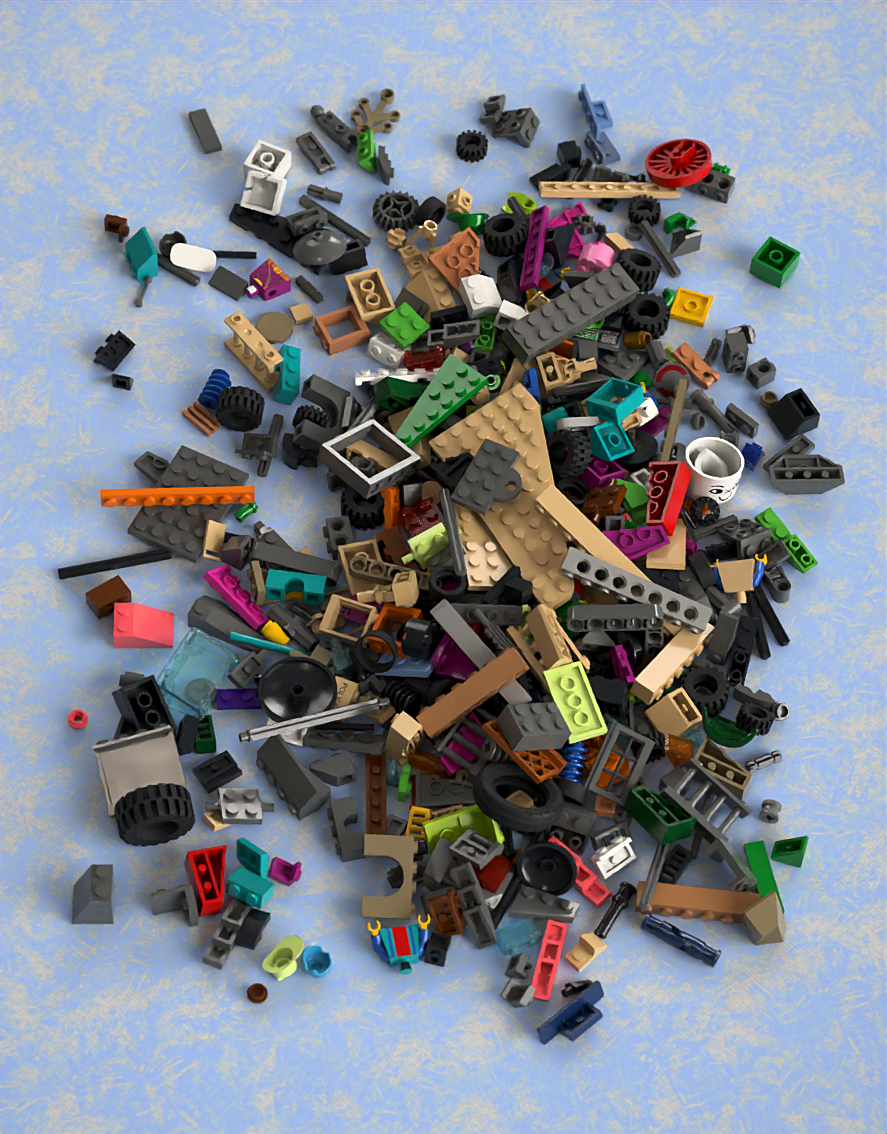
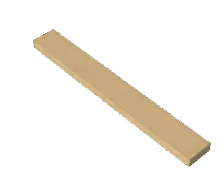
M539 182L538 185L541 197L638 198L641 195L643 198L644 195H647V198L650 196L653 198H680L679 188H666L654 183Z

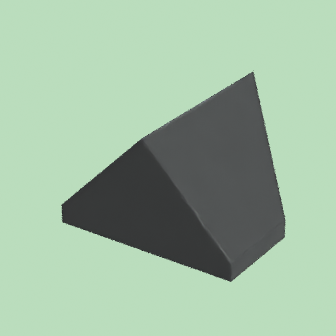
M688 228L672 233L673 238L669 250L672 258L700 250L702 231Z

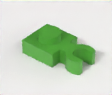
M403 764L397 801L405 802L406 796L411 795L412 783H409L411 765Z

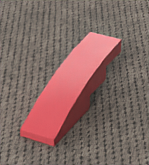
M554 836L548 840L563 846L574 857L577 864V878L573 887L596 908H599L612 896L611 891L597 880V875L582 864V859Z
M548 920L531 985L536 989L533 994L536 999L548 1002L550 1000L568 924Z

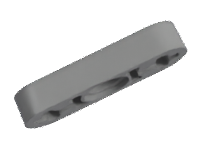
M569 417L557 420L556 425L558 430L588 431L600 425L598 417Z

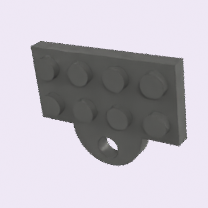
M485 438L451 495V502L485 516L494 501L505 503L514 500L522 489L521 476L513 468L520 457V452ZM508 485H514L516 486V489L513 491H509L506 489V487Z

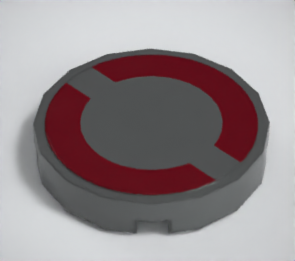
M666 362L659 366L654 374L653 385L661 396L669 399V395L676 397L674 396L675 385H679L680 378L687 379L688 390L690 375L681 364Z

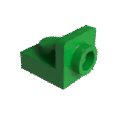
M644 369L628 380V382L640 385V382H643L646 390L653 386L651 379Z

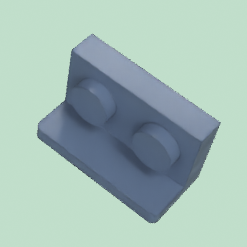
M590 131L586 132L584 143L586 148L592 152L595 161H598L602 166L620 161V154L605 132L600 133V140H596Z

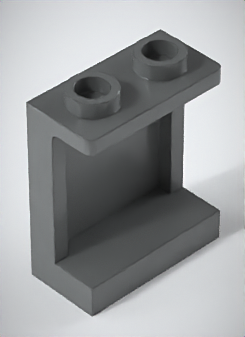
M717 838L703 850L707 857L720 863L725 860L737 877L728 885L731 889L749 893L759 882L732 844Z

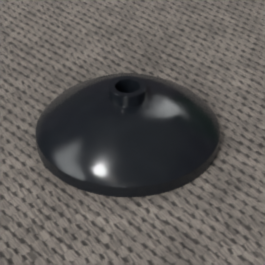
M539 841L528 845L521 852L517 861V873L523 885L560 896L573 887L577 878V864L571 853L563 846L554 842Z

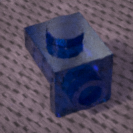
M754 442L752 445L749 443L745 444L741 452L745 468L754 471L761 456L764 457L765 455L762 451L763 447Z

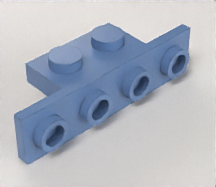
M581 84V90L578 91L579 101H582L583 112H586L587 123H590L591 133L594 134L596 140H600V129L612 127V118L605 100L591 102L585 84Z

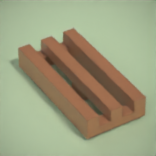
M196 401L193 403V406L190 405L188 407V410L182 411V415L207 437L222 427L217 418ZM191 413L194 414L202 423H200L196 418H194L191 415Z

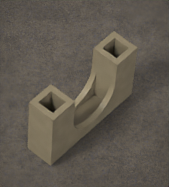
M365 834L364 856L389 857L395 860L403 870L404 880L401 888L391 896H362L361 918L410 920L411 915H415V903H411L412 894L416 895V882H412V874L417 873V862H413V853H417L418 841H414V836Z

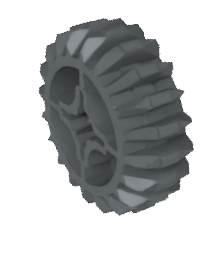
M394 190L392 193L386 191L385 195L380 194V197L375 201L373 219H375V224H379L380 229L384 228L385 232L400 228L407 233L408 229L413 230L414 225H416L414 218L420 205H418V200H414L413 195L409 196L408 192L403 194L401 190L399 193Z

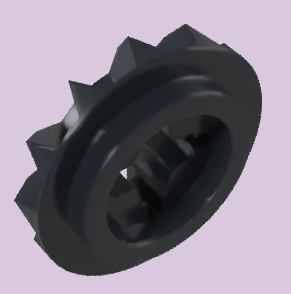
M709 496L699 497L694 500L690 507L691 519L699 526L707 527L713 525L720 516V507L716 500ZM707 503L708 510L713 512V514H706V517L702 519V512H699L697 509H703Z

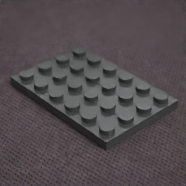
M182 445L155 488L244 486L249 479V473ZM233 503L227 505L192 504L188 506L144 505L127 529L128 534L196 563L203 552L207 520L221 523Z

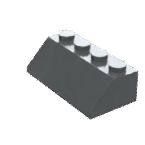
M280 734L270 736L257 751L256 765L260 771L263 770L266 773L269 784L276 787L280 799L286 801L290 813L293 816L296 815L300 821L320 810V789Z

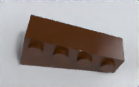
M396 525L376 534V542L383 562L422 571L418 568L415 559L406 565L401 557L411 552Z

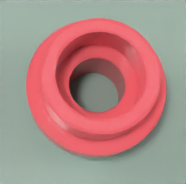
M74 710L68 716V723L72 728L81 729L87 725L88 716L82 710Z

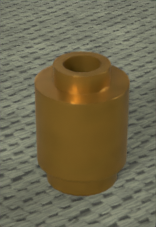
M645 331L627 332L623 342L628 350L645 349L646 345L652 343L650 333Z

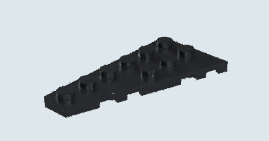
M234 204L229 215V221L245 231H251L258 239H264L271 247L287 257L296 259L293 247L305 234L294 236L286 222V217L270 215L240 206L241 204ZM321 228V229H316V230H329V229ZM300 262V265L305 268L309 267L316 275H319L323 264L307 265Z

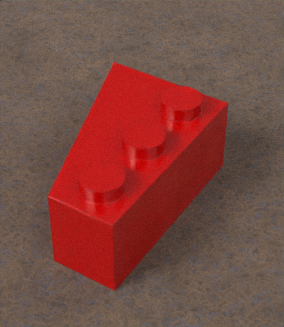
M227 845L187 852L184 866L189 883L193 887L200 917L220 913L223 903Z

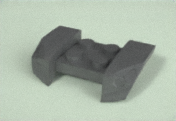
M440 837L424 872L423 884L429 891H437L440 884L446 888L451 886L457 888L450 870L453 867L466 863L449 853V847L453 843ZM496 864L494 868L485 865L481 870L472 866L491 913L502 898L513 873Z

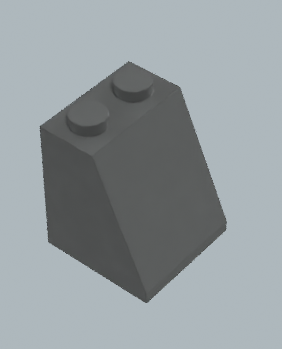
M92 864L74 884L72 924H114L115 883L113 864Z

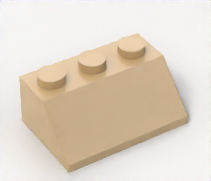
M379 267L344 276L361 320L378 326L382 319L396 309Z
M434 268L422 271L405 286L408 291L429 305L430 308L423 319L429 326L431 312L456 306L447 282ZM423 304L418 315H420V313L422 312L423 308L425 307V304Z
M542 604L537 605L525 617L527 620L525 626L529 634H532L534 637L533 645L535 650L541 654L542 659H540L542 667L544 670H550L573 663L552 610Z

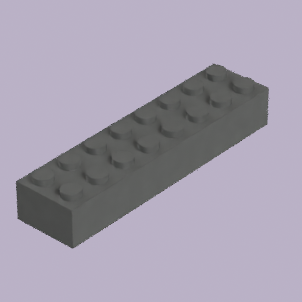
M616 262L507 326L501 339L524 366L537 356L544 354L632 302L640 289L620 264Z

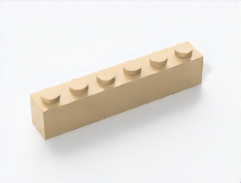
M708 623L705 631L694 634L689 632L687 627L684 626L633 682L630 692L648 705L654 699L658 700L663 693V689H668L671 686L674 677L678 678L682 674L684 667L690 666L694 656L698 657L704 648L703 646L709 645L715 627Z

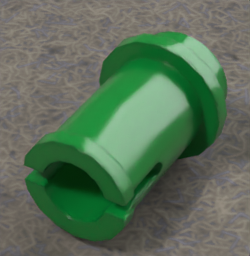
M256 502L245 504L234 513L235 518L242 523L249 515L257 512L258 505Z

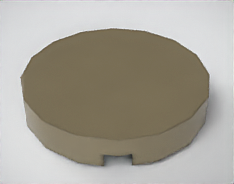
M269 312L259 318L257 331L270 344L284 343L293 333V323L286 314Z

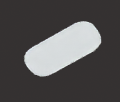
M177 243L171 249L170 259L174 265L201 272H211L215 268L216 256L211 250L183 243Z

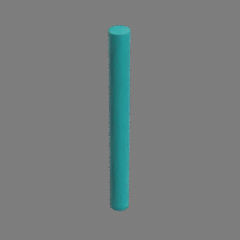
M232 631L229 638L287 655L294 649ZM294 649V650H297V651H299V652H301V653H303V654H305V655H306V653H307L306 651Z

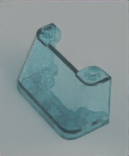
M192 627L157 679L158 686L168 708L202 720L212 707L209 698L210 694L225 671L232 672L240 664L241 660L238 653L201 629Z

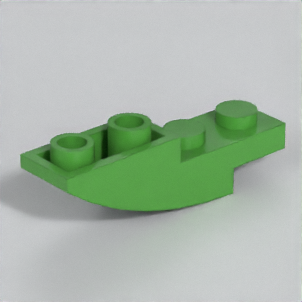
M497 313L480 317V337L475 339L474 349L493 350L498 329L493 323Z
M771 507L754 518L757 524L771 529L772 544L780 539L784 542L791 554L785 561L796 570L804 574L818 565L817 560L796 534L792 535Z

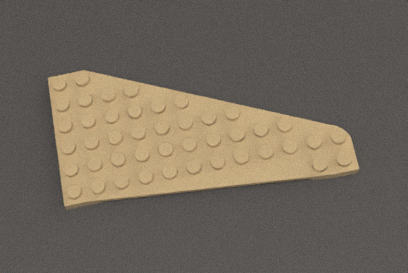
M519 383L430 440L428 444L442 462L446 458L457 457L465 452H469L475 457L485 438L520 452V457L513 467L521 476L522 489L520 494L509 502L500 503L494 501L485 516L479 515L511 563L520 567V576L532 582V595L536 601L542 605L546 604L549 609L555 610L572 598L575 590L574 579L566 578L562 575V572L558 571L567 551L566 539L562 535L563 532L558 527L554 528L548 522L549 518L545 514L541 515L534 508L535 504L533 502L551 483L554 486L555 484L538 402ZM508 485L506 489L513 491L516 489V486Z

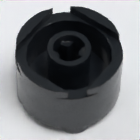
M410 618L403 630L406 633V637L401 641L402 652L409 657L430 661L443 638L440 636V623L420 618Z

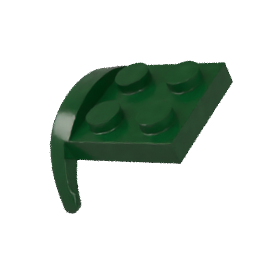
M704 706L702 723L704 731L711 740L721 746L728 748L742 747L749 743L759 731L756 729L750 735L748 730L745 732L743 727L740 728L736 722L718 714L709 722L707 707Z

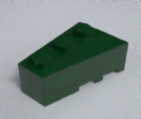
M387 376L374 384L376 403L396 414L415 406L428 386Z
M646 785L631 789L624 809L660 846L691 836L697 817L693 815L691 817L681 812L682 808L677 805L675 807L665 802V797Z

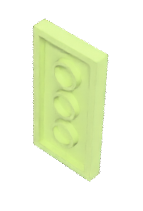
M581 661L543 671L542 675L552 701L556 702L572 733L567 739L569 744L607 733V727Z

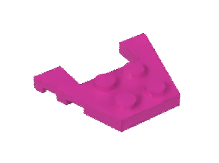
M582 202L576 203L572 209L565 210L564 214L558 218L555 217L547 223V230L557 226L573 224V221L577 220V215L587 214ZM576 228L566 258H579L581 250L585 245ZM603 241L593 243V245H598L599 243H603Z

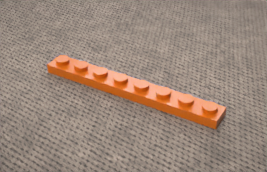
M254 486L100 490L101 507L255 503Z

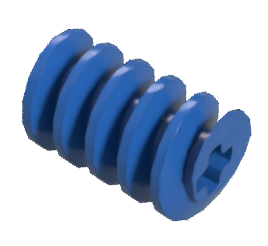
M214 369L200 393V397L197 399L202 406L216 410L220 392L232 385L229 379L230 376L225 370Z
M567 740L565 745L568 747L563 748V752L566 755L561 756L567 762V765L558 776L580 784L582 781L577 779V776H583V773L578 771V769L585 768V765L581 764L580 761L587 760L582 753H587L588 750L584 748L585 744L575 742L569 744Z

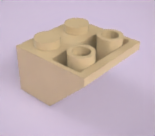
M683 687L667 694L644 712L655 730L664 734L667 744L697 729L702 722V715Z

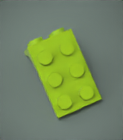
M477 804L422 823L430 856L440 837L455 843L470 828L493 842L501 844L504 842V836L501 830L498 829L497 822L486 816Z

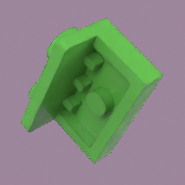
M369 129L357 136L358 164L362 168L373 173L377 171L376 143L373 142V131Z

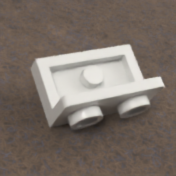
M618 836L611 841L612 844L608 847L599 848L595 852L596 855L591 857L601 879L608 878L636 859L629 845L632 841L630 837Z

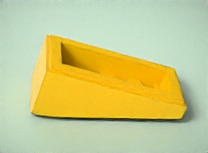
M411 806L405 836H414V839L425 838L423 827L415 826L414 823L422 824L431 820L432 812L430 809ZM412 831L421 832L422 835L412 834Z

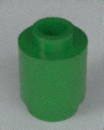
M490 374L484 376L488 380L487 388L489 393L495 394L499 392L502 386L499 375Z

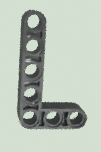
M658 604L575 605L569 607L566 611L567 628L571 631L645 630L646 656L654 659L663 650V610Z

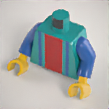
M421 914L418 915L421 927L418 924L380 929V922L375 920L376 928L372 930L370 922H368L366 927L372 932L371 940L374 952L383 961H387L390 967L399 966L400 974H410L412 972L411 964L418 963V957L424 954L429 941V928L427 927V924L430 922L429 914H427L428 920L426 922L420 921Z

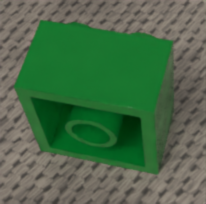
M769 236L752 258L749 273L780 289L797 268L801 252Z

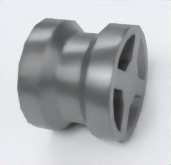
M772 799L764 800L761 806L763 810L760 811L759 818L766 823H777L779 820L778 813L781 811L782 805Z

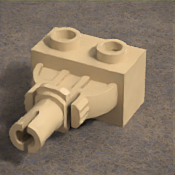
M554 352L536 357L547 396L553 395L554 397L555 387L571 385L576 379L581 378L582 372L597 369L594 357L579 362L575 358H556Z
M416 572L397 573L390 585L384 587L377 585L374 590L357 592L358 602L368 603L376 601L380 605L383 601H395L396 607H412L420 593Z

